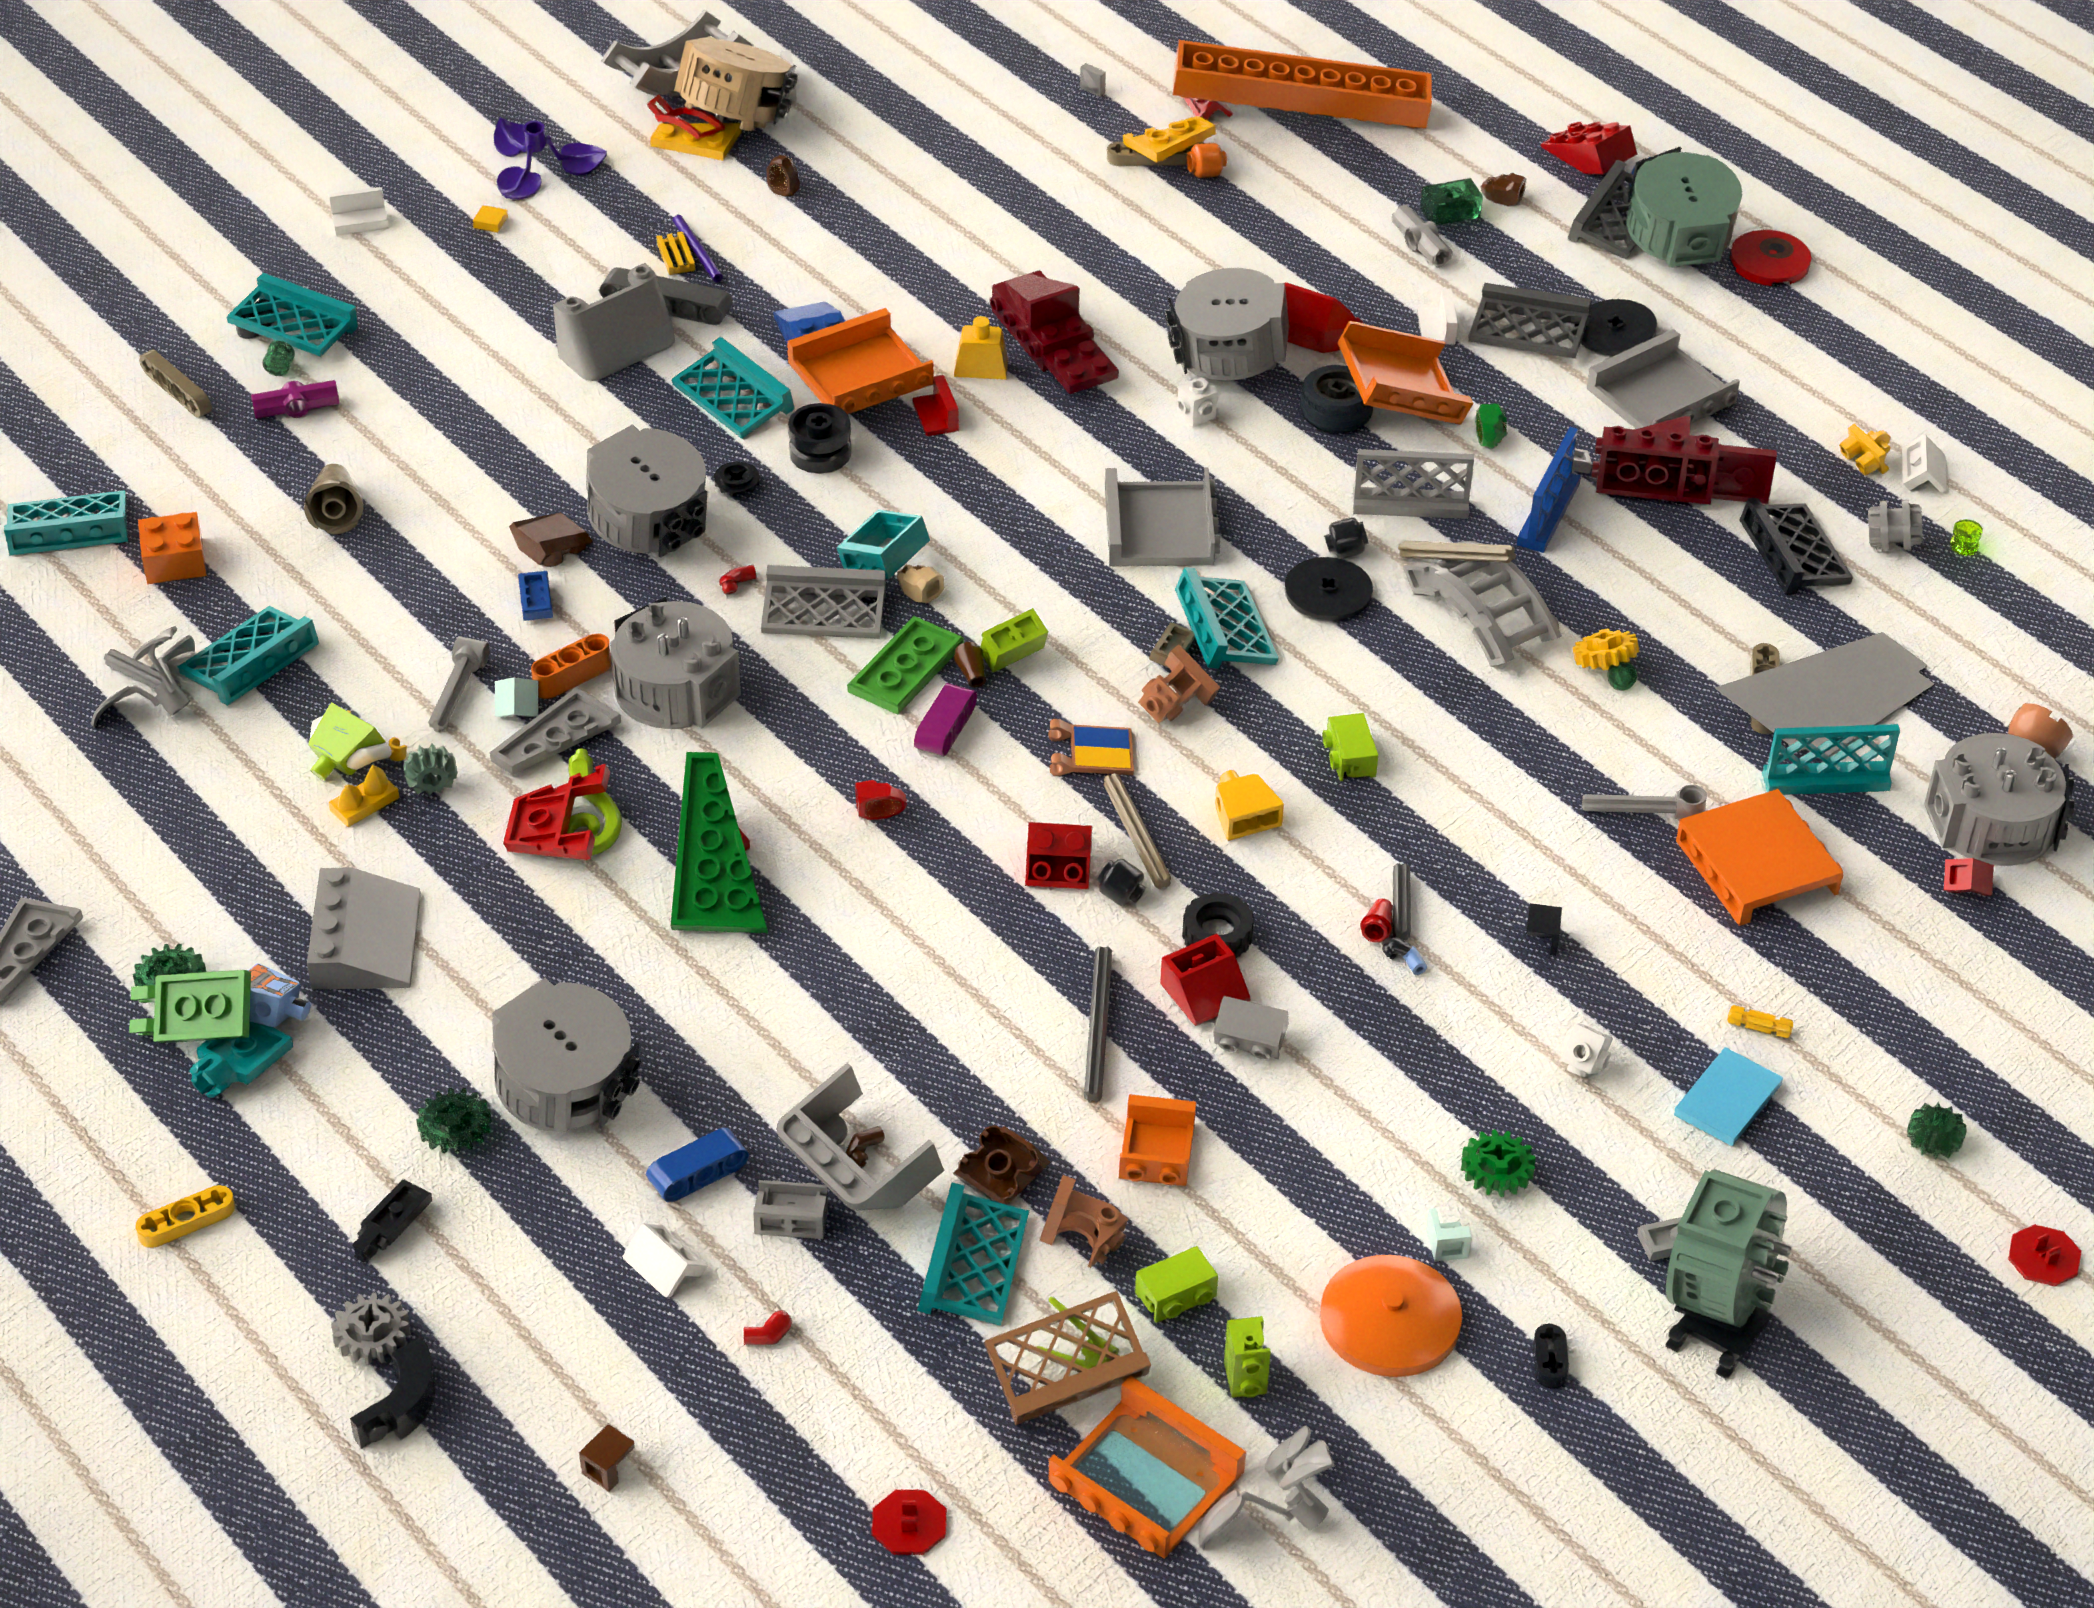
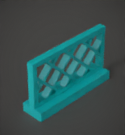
M262 273L257 278L258 286L227 315V323L319 357L345 332L352 334L358 328L356 306L266 273ZM258 298H259V300H261V299L270 300V302H264V303H258V304H255V303H254ZM283 308L288 311L278 313L277 309ZM273 309L274 312L273 314L258 315V312ZM249 313H254L255 316L250 318L240 317L241 315ZM305 316L311 320L301 321L300 317ZM293 318L297 320V322L288 324L281 323V320ZM276 321H277V324H278V325H276V326H270V327H266V326L261 325V324H264V323H270V322H276ZM329 325L335 328L325 330L324 326ZM313 327L320 328V331H314L309 333H305L304 329ZM296 330L301 332V334L292 336L285 334V332ZM317 339L324 340L319 346L308 342Z
M721 336L712 342L714 348L712 351L671 379L672 384L741 439L780 411L787 415L795 409L789 388ZM713 361L720 364L719 369H705ZM704 377H718L717 383L703 384ZM723 377H737L736 382L722 383ZM689 378H698V384H685L684 382ZM735 390L733 397H720L721 391ZM740 390H753L754 396H740ZM706 391H716L715 397L703 398L701 394ZM758 403H770L772 405L768 409L757 410ZM738 404H752V410L738 411ZM719 405H733L732 411L718 410ZM751 418L742 427L736 424V419Z
M125 490L8 504L7 524L4 525V533L9 556L128 542L127 498ZM84 505H86V506L83 507L82 509L77 508L78 506H84ZM96 510H100V512L97 514L92 513ZM24 512H27L26 514H24V515H22V516L19 515V514H16V513H24ZM67 513L72 514L66 518L62 517ZM38 516L41 517L38 521L33 520Z
M1184 567L1175 591L1207 667L1219 669L1222 661L1276 665L1279 657L1245 580L1201 577L1198 575L1196 568ZM1204 587L1210 589L1215 593L1212 595L1211 593L1206 591ZM1229 590H1238L1240 597ZM1221 596V597H1223L1224 599H1226V600H1228L1229 602H1231L1232 604L1229 605V604L1225 603L1224 601H1222L1221 599H1219L1218 597ZM1212 605L1218 608L1219 610L1223 611V613L1220 614L1219 612L1215 611L1212 608ZM1239 607L1240 609L1247 612L1249 616H1246L1245 614L1241 613L1235 608ZM1227 616H1231L1235 620L1239 621L1240 624L1238 625L1235 622L1231 621L1227 618ZM1220 625L1224 626L1232 632L1229 634L1228 632L1221 629ZM1247 626L1251 630L1255 631L1257 633V636L1244 629V627ZM1235 636H1240L1241 638L1248 641L1249 644H1245L1244 642L1237 639ZM1229 645L1233 646L1239 651H1229ZM1256 646L1265 653H1260L1253 649V647Z
M269 605L177 667L181 675L216 692L220 702L228 706L320 643L312 619L304 616L298 620ZM269 618L276 620V622L263 623ZM274 631V634L259 636L260 633ZM253 634V637L241 638L244 635ZM251 646L249 650L237 651V648ZM230 649V652L217 654L221 650ZM228 662V665L213 667L216 663ZM207 665L206 668L194 669L197 666Z
M1899 725L1775 728L1768 765H1764L1762 771L1766 790L1769 792L1779 789L1783 795L1890 791L1892 784L1890 771L1900 734ZM1889 735V738L1879 745L1873 741L1879 736ZM1857 736L1859 738L1848 746L1842 742L1848 737ZM1817 738L1829 739L1818 747L1811 743ZM1782 739L1798 740L1787 748L1781 744ZM1866 744L1871 748L1870 751L1862 756L1855 753ZM1834 746L1841 749V751L1830 758L1825 754ZM1804 747L1810 750L1809 753L1801 758L1794 755V753ZM1879 755L1884 759L1883 761H1871ZM1848 756L1854 760L1853 762H1840ZM1817 757L1823 761L1822 763H1810ZM1787 758L1793 762L1792 764H1779Z
M951 1182L917 1311L931 1314L932 1308L1001 1326L1029 1211L963 1193L964 1185ZM966 1206L981 1210L985 1217L973 1222L965 1212ZM1009 1217L1020 1221L1017 1227L1006 1231L999 1222V1219ZM991 1223L999 1235L986 1240L979 1231V1228ZM971 1232L979 1244L966 1249L958 1237ZM1004 1241L1012 1253L999 1258L992 1246ZM984 1250L992 1262L979 1267L972 1258V1255ZM964 1260L971 1271L958 1276L951 1264ZM998 1269L1005 1280L992 1285L985 1276V1273ZM977 1277L985 1289L972 1295L964 1283ZM957 1287L964 1299L956 1302L943 1298V1294L945 1291ZM991 1296L998 1306L997 1312L982 1309L977 1301Z

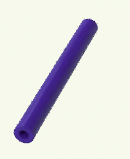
M680 214L675 215L672 219L673 223L680 232H683L686 242L713 281L720 282L723 279V275L684 218Z

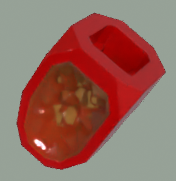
M875 780L855 783L858 817L868 820L886 819L901 813L907 806L906 794L901 789L894 788L888 783H877Z

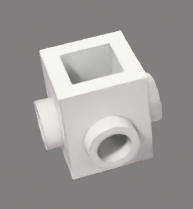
M1203 377L1179 385L1178 399L1176 401L1177 412L1192 427L1215 419L1218 401L1217 390Z
M1575 1024L1572 1033H1568L1562 1041L1560 1052H1563L1560 1060L1569 1064L1568 1071L1579 1076L1586 1077L1587 1073L1598 1074L1599 1070L1603 1071L1610 1060L1611 1053L1608 1052L1613 1037L1584 1024Z

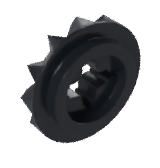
M746 462L726 463L720 466L714 474L715 487H718L721 493L729 492L731 496L735 493H740L744 496L745 491L754 492L755 486H758L760 481V474L757 468Z

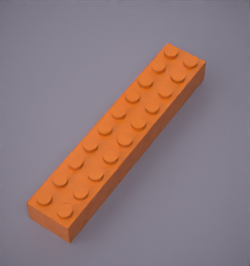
M1179 40L1174 66L1173 95L1183 98L1228 102L1234 105L1243 104L1259 108L1304 112L1310 115L1319 114L1334 118H1350L1359 121L1380 122L1386 125L1395 124L1410 128L1426 129L1432 106V73Z

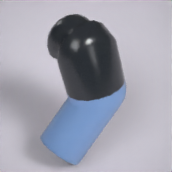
M1392 937L1388 943L1382 946L1383 952L1389 959H1395L1397 955H1401L1414 975H1420L1426 971V963L1417 948L1398 937Z

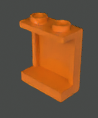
M1129 1094L1123 1147L1119 1158V1179L1163 1183L1165 1185H1187L1195 1127L1196 1101Z

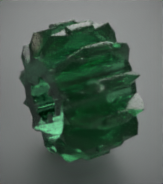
M1939 1102L1934 1107L1924 1103L1920 1109H1915L1914 1113L1911 1114L1907 1127V1137L1911 1138V1147L1920 1148L1921 1156L1926 1153L1932 1154L1935 1160L1940 1154L1949 1159L1953 1152H1959L1967 1132L1962 1114L1953 1113L1952 1106L1948 1108L1941 1107Z

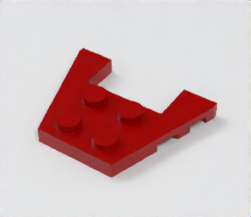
M601 764L596 766V772L584 777L580 773L569 777L568 783L553 788L552 784L514 798L503 841L507 851L582 860L591 859L595 843L592 831L588 830L567 834L575 798L606 792L610 777L607 765Z

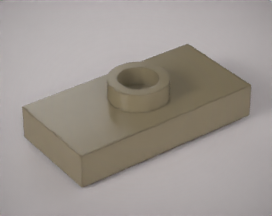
M1170 622L1151 651L1149 660L1168 667L1165 661L1170 651L1178 644L1187 653L1189 652L1196 640L1193 631Z

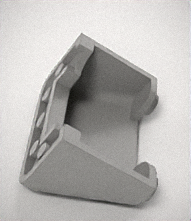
M646 263L638 265L629 271L628 281L631 286L588 305L584 300L571 296L553 304L558 357L584 380H600L674 344V328L656 273Z

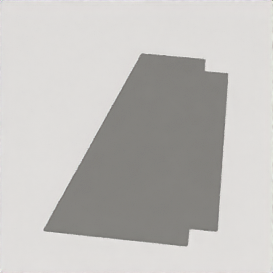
M1881 632L1715 687V689L1774 733L1775 728L1875 725L1933 686L1934 683L1919 673L1920 670L1927 666L1926 663L1888 635ZM1848 737L1842 742L1847 744L1856 737ZM1817 738L1811 743L1818 747L1829 739ZM1782 739L1789 745L1798 741L1796 739ZM1834 746L1833 748L1825 752V754L1829 756L1839 748L1837 746Z

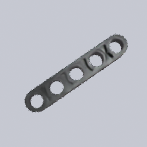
M615 267L609 272L599 287L602 298L631 286L628 281L629 269ZM657 276L669 316L718 325L732 307V297L724 290Z

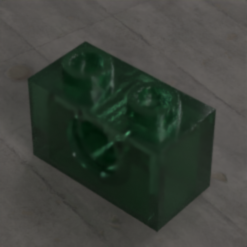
M1472 178L1423 186L1420 209L1427 220L1434 222L1435 225L1481 217L1483 195Z

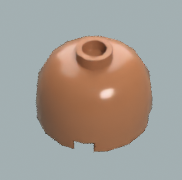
M2025 703L2021 708L2019 707L2008 726V734L2035 742L2045 748V752L2053 759L2062 754L2073 738L2071 728L2062 718L2057 722L2050 717L2051 710L2032 703Z

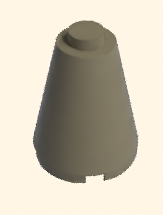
M335 463L328 464L322 468L304 502V512L308 522L314 528L326 530L329 534H342L352 530L358 524V520L363 513L362 497L348 471L342 465Z

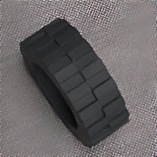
M1212 892V894L1200 895L1199 898L1193 899L1191 904L1186 906L1185 913L1183 914L1182 937L1185 940L1184 944L1186 947L1214 935L1203 930V922L1221 919L1234 925L1233 932L1219 936L1235 954V957H1240L1243 952L1249 949V945L1252 944L1253 912L1249 909V905L1246 902L1241 901V898L1231 896L1228 893L1219 894L1218 892Z

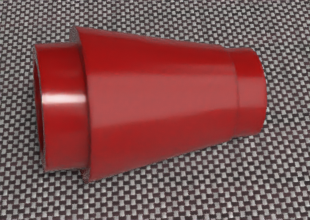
M1381 898L1376 900L1361 920L1360 928L1362 934L1370 942H1382L1392 932L1393 905L1387 899Z

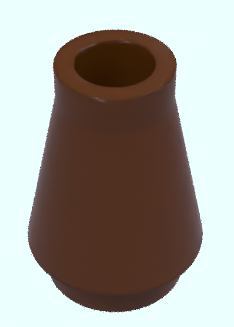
M975 642L960 644L955 649L954 661L967 679L969 686L973 688L980 687L986 682L983 650Z

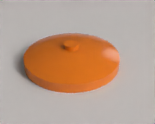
M1376 1255L1365 1257L1346 1265L1330 1279L1321 1300L1320 1323L1324 1336L1331 1348L1347 1363L1375 1375L1404 1377L1428 1371L1449 1356L1459 1339L1462 1324V1308L1452 1285L1434 1268L1408 1257Z

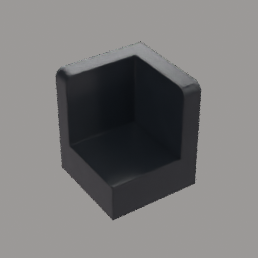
M1530 903L1526 934L1528 936L1551 939L1550 955L1556 956L1562 907Z

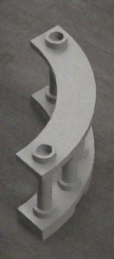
M703 9L699 16L684 31L661 44L650 47H631L614 40L601 59V62L613 69L632 74L634 77L629 83L642 92L654 96L660 94L676 97L681 96V93L674 91L680 67L677 61L682 59L686 41L705 38L711 35L718 40H728L753 46V44L734 30L729 36L717 28L721 21Z
M1461 541V542H1457V543L1482 544V543L1475 542V541ZM1441 560L1435 564L1414 562L1403 567L1413 594H1427L1433 597L1440 595L1446 598V604L1461 619L1467 617L1475 627L1472 633L1484 651L1490 666L1507 663L1515 659L1512 648L1537 636L1540 637L1542 642L1562 637L1557 618L1551 614L1536 588L1513 562ZM1474 571L1483 572L1490 576L1472 585L1465 584L1459 579ZM1502 584L1515 596L1490 608L1485 606L1477 595ZM1523 607L1534 625L1509 637L1504 636L1495 619Z

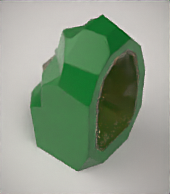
M1481 404L1476 410L1477 438L1480 446L1494 448L1507 435L1505 410L1499 404Z

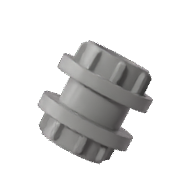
M1908 499L1902 500V508L1887 509V501H1880V506L1869 508V544L1872 547H1881V551L1886 552L1889 551V543L1903 542L1904 551L1911 550V545H1920L1922 543V508L1919 504H1909Z

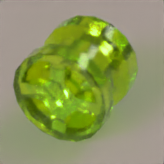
M1969 519L1957 521L1953 527L1954 535L1950 540L1951 549L1960 555L1968 556L1975 554L1979 549V540L1983 533L1982 526L1976 521Z

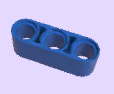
M720 1128L657 1159L648 1167L646 1177L664 1201L675 1202L741 1169L746 1164L749 1153L729 1128Z

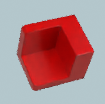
M1974 858L1946 859L1944 891L1949 893L1974 892L1984 896H1991L1994 865Z

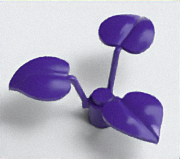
M500 117L494 130L496 150L508 157L516 156L521 151L527 152V162L525 170L517 166L503 169L497 177L498 190L505 198L514 200L525 199L534 195L541 187V176L536 172H529L531 169L532 152L542 151L546 144H548L558 160H563L562 168L573 175H586L594 171L607 156V151L589 144L570 143L561 148L560 154L552 143L551 136L545 135V126L542 122L532 120L523 125Z

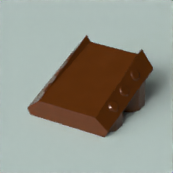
M561 512L516 521L509 526L519 550L537 564H543L547 567H556L563 562V555L567 553H580L585 550L587 545L593 542L584 529Z
M995 1125L988 1126L979 1135L980 1146L974 1152H969L961 1158L958 1168L953 1174L989 1200L1009 1205L1050 1161L1029 1141L1005 1126L998 1127Z

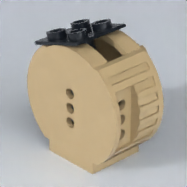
M705 37L685 42L674 91L681 93L680 95L686 100L685 107L689 109L696 107L715 113V118L723 123L724 117L730 121L735 119L741 120L739 128L752 131L754 127L766 128V122L773 121V124L776 125L781 118L784 119L786 113H789L792 99L788 97L791 90L795 89L798 74L795 73L796 65L791 66L786 60L765 50L738 42Z

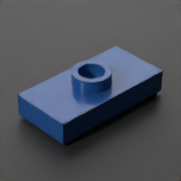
M539 571L518 574L523 621L553 618L548 572Z

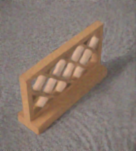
M1117 1290L984 1341L1011 1408L1010 1413L1015 1425L1117 1387L1130 1375L1135 1379L1148 1375L1151 1368L1147 1353L1143 1352ZM1113 1302L1118 1314L1114 1326L1094 1318L1098 1307ZM1093 1310L1090 1316L1083 1314ZM1075 1317L1087 1322L1080 1339L1061 1331L1065 1320ZM1120 1321L1122 1323L1124 1331L1117 1328ZM1059 1323L1057 1329L1051 1327V1325ZM1091 1324L1111 1332L1104 1349L1084 1341ZM1041 1329L1054 1335L1048 1351L1028 1344L1033 1332ZM1114 1334L1129 1340L1133 1352L1119 1356L1108 1351ZM1026 1335L1024 1342L1017 1339ZM1058 1337L1077 1345L1071 1362L1051 1354ZM1009 1342L1021 1349L1014 1364H1011L999 1358L995 1347ZM1081 1347L1101 1355L1097 1366L1086 1369L1075 1364ZM1025 1350L1044 1357L1038 1374L1018 1366ZM1105 1357L1111 1359V1361L1103 1363ZM1048 1360L1068 1368L1063 1379L1054 1382L1041 1376ZM1004 1368L1011 1370L1008 1378ZM1071 1370H1074V1371H1076V1372H1079V1373H1077V1374H1074V1375H1072V1376H1069L1070 1373H1071ZM1015 1372L1034 1380L1030 1392L1015 1397L1010 1385ZM1038 1382L1046 1385L1036 1389Z

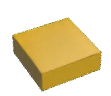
M482 205L473 219V228L498 233L508 218V211Z

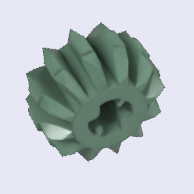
M431 743L429 748L424 749L419 745L418 752H409L408 760L404 761V774H406L405 778L408 786L414 787L417 794L426 791L428 796L434 791L442 794L443 787L452 788L453 780L457 778L458 771L453 753H449L445 746L436 749L433 743Z

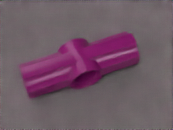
M335 380L304 385L299 381H290L284 384L280 390L251 394L255 419L281 414L300 418L305 416L310 409L340 404Z

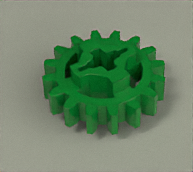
M1496 1129L1492 1130L1491 1136H1487L1484 1132H1479L1478 1140L1470 1138L1468 1147H1463L1461 1171H1465L1464 1179L1466 1181L1474 1180L1473 1188L1475 1190L1481 1187L1486 1188V1195L1488 1196L1493 1190L1498 1191L1500 1197H1504L1506 1190L1516 1195L1518 1193V1186L1526 1189L1529 1180H1533L1536 1156L1531 1155V1145L1522 1146L1523 1138L1521 1136L1514 1140L1511 1139L1510 1131H1506L1504 1136H1499Z

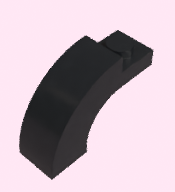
M422 1336L391 1353L394 1375L398 1379L393 1391L382 1400L350 1417L354 1440L361 1449L372 1442L380 1441L386 1434L392 1431L402 1440L412 1433L429 1413L435 1397L436 1383L430 1350Z

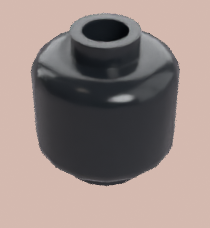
M1354 517L1332 522L1329 525L1330 534L1324 535L1328 551H1335L1336 556L1340 559L1363 553L1365 545L1369 544L1363 521L1358 522Z
M1118 859L1115 862L1110 860L1097 878V881L1100 882V892L1119 906H1125L1130 901L1136 903L1146 890V887L1142 885L1144 873L1125 859Z

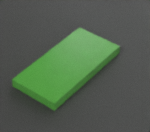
M913 616L847 684L848 693L898 715L955 655V649L964 643V637Z

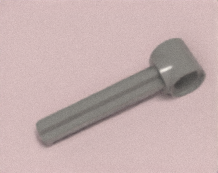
M461 636L456 638L452 651V661L455 666L428 722L429 727L434 728V731L440 732L446 728L471 672L477 671L478 668L483 669L486 666L490 652L489 642Z
M1686 785L1679 791H1676L1675 797L1585 794L1582 797V809L1584 811L1674 813L1675 819L1680 821L1682 818L1705 811L1707 793L1698 785Z

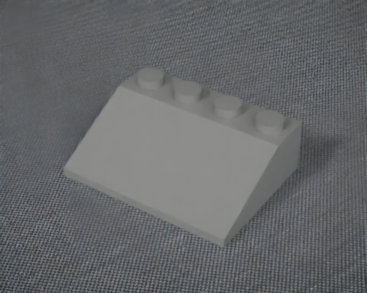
M352 867L320 868L307 958L311 989L410 988L421 895L420 888Z

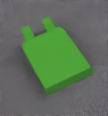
M232 970L157 975L155 985L131 987V1000L139 1001L140 1003H155L154 1018L131 1019L129 1033H138L139 1036H153V1042L157 1043L249 1038L251 971Z

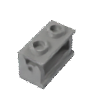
M1223 996L1213 1031L1215 1044L1230 1052H1237L1238 1050L1251 1052L1254 1057L1267 1060L1270 1057L1279 1059V1050H1281L1289 1024L1288 1011Z
M759 1180V1191L757 1192L753 1210L755 1234L813 1239L824 1238L828 1213V1187L826 1185Z

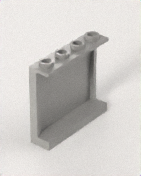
M1672 329L1589 368L1587 390L1631 426L1638 429L1683 416L1690 417L1691 425L1725 407H1729L1736 403L1740 380L1735 379L1727 384L1721 382L1679 349L1681 334Z
M1204 467L1203 481L1118 482L1117 468H1105L1109 566L1214 565L1215 553H1220V536H1215V534H1218L1219 528L1218 517H1213V515L1217 514L1216 498H1211V496H1215V479H1209V468Z

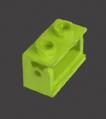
M1034 608L982 632L981 636L983 639L980 648L983 650L984 660L993 673L1044 648L1049 631Z
M1364 713L1328 717L1327 730H1323L1322 739L1324 747L1330 750L1332 770L1336 769L1340 781H1343L1344 772H1346L1348 777L1352 778L1363 776L1376 777L1378 752Z
M1195 1246L1136 1271L1135 1294L1142 1300L1147 1309L1154 1313V1321L1157 1323L1167 1318H1174L1194 1306L1207 1304L1217 1297L1218 1274L1199 1247Z
M1263 1316L1227 1320L1224 1366L1232 1398H1251L1267 1394L1271 1349H1262L1264 1345Z

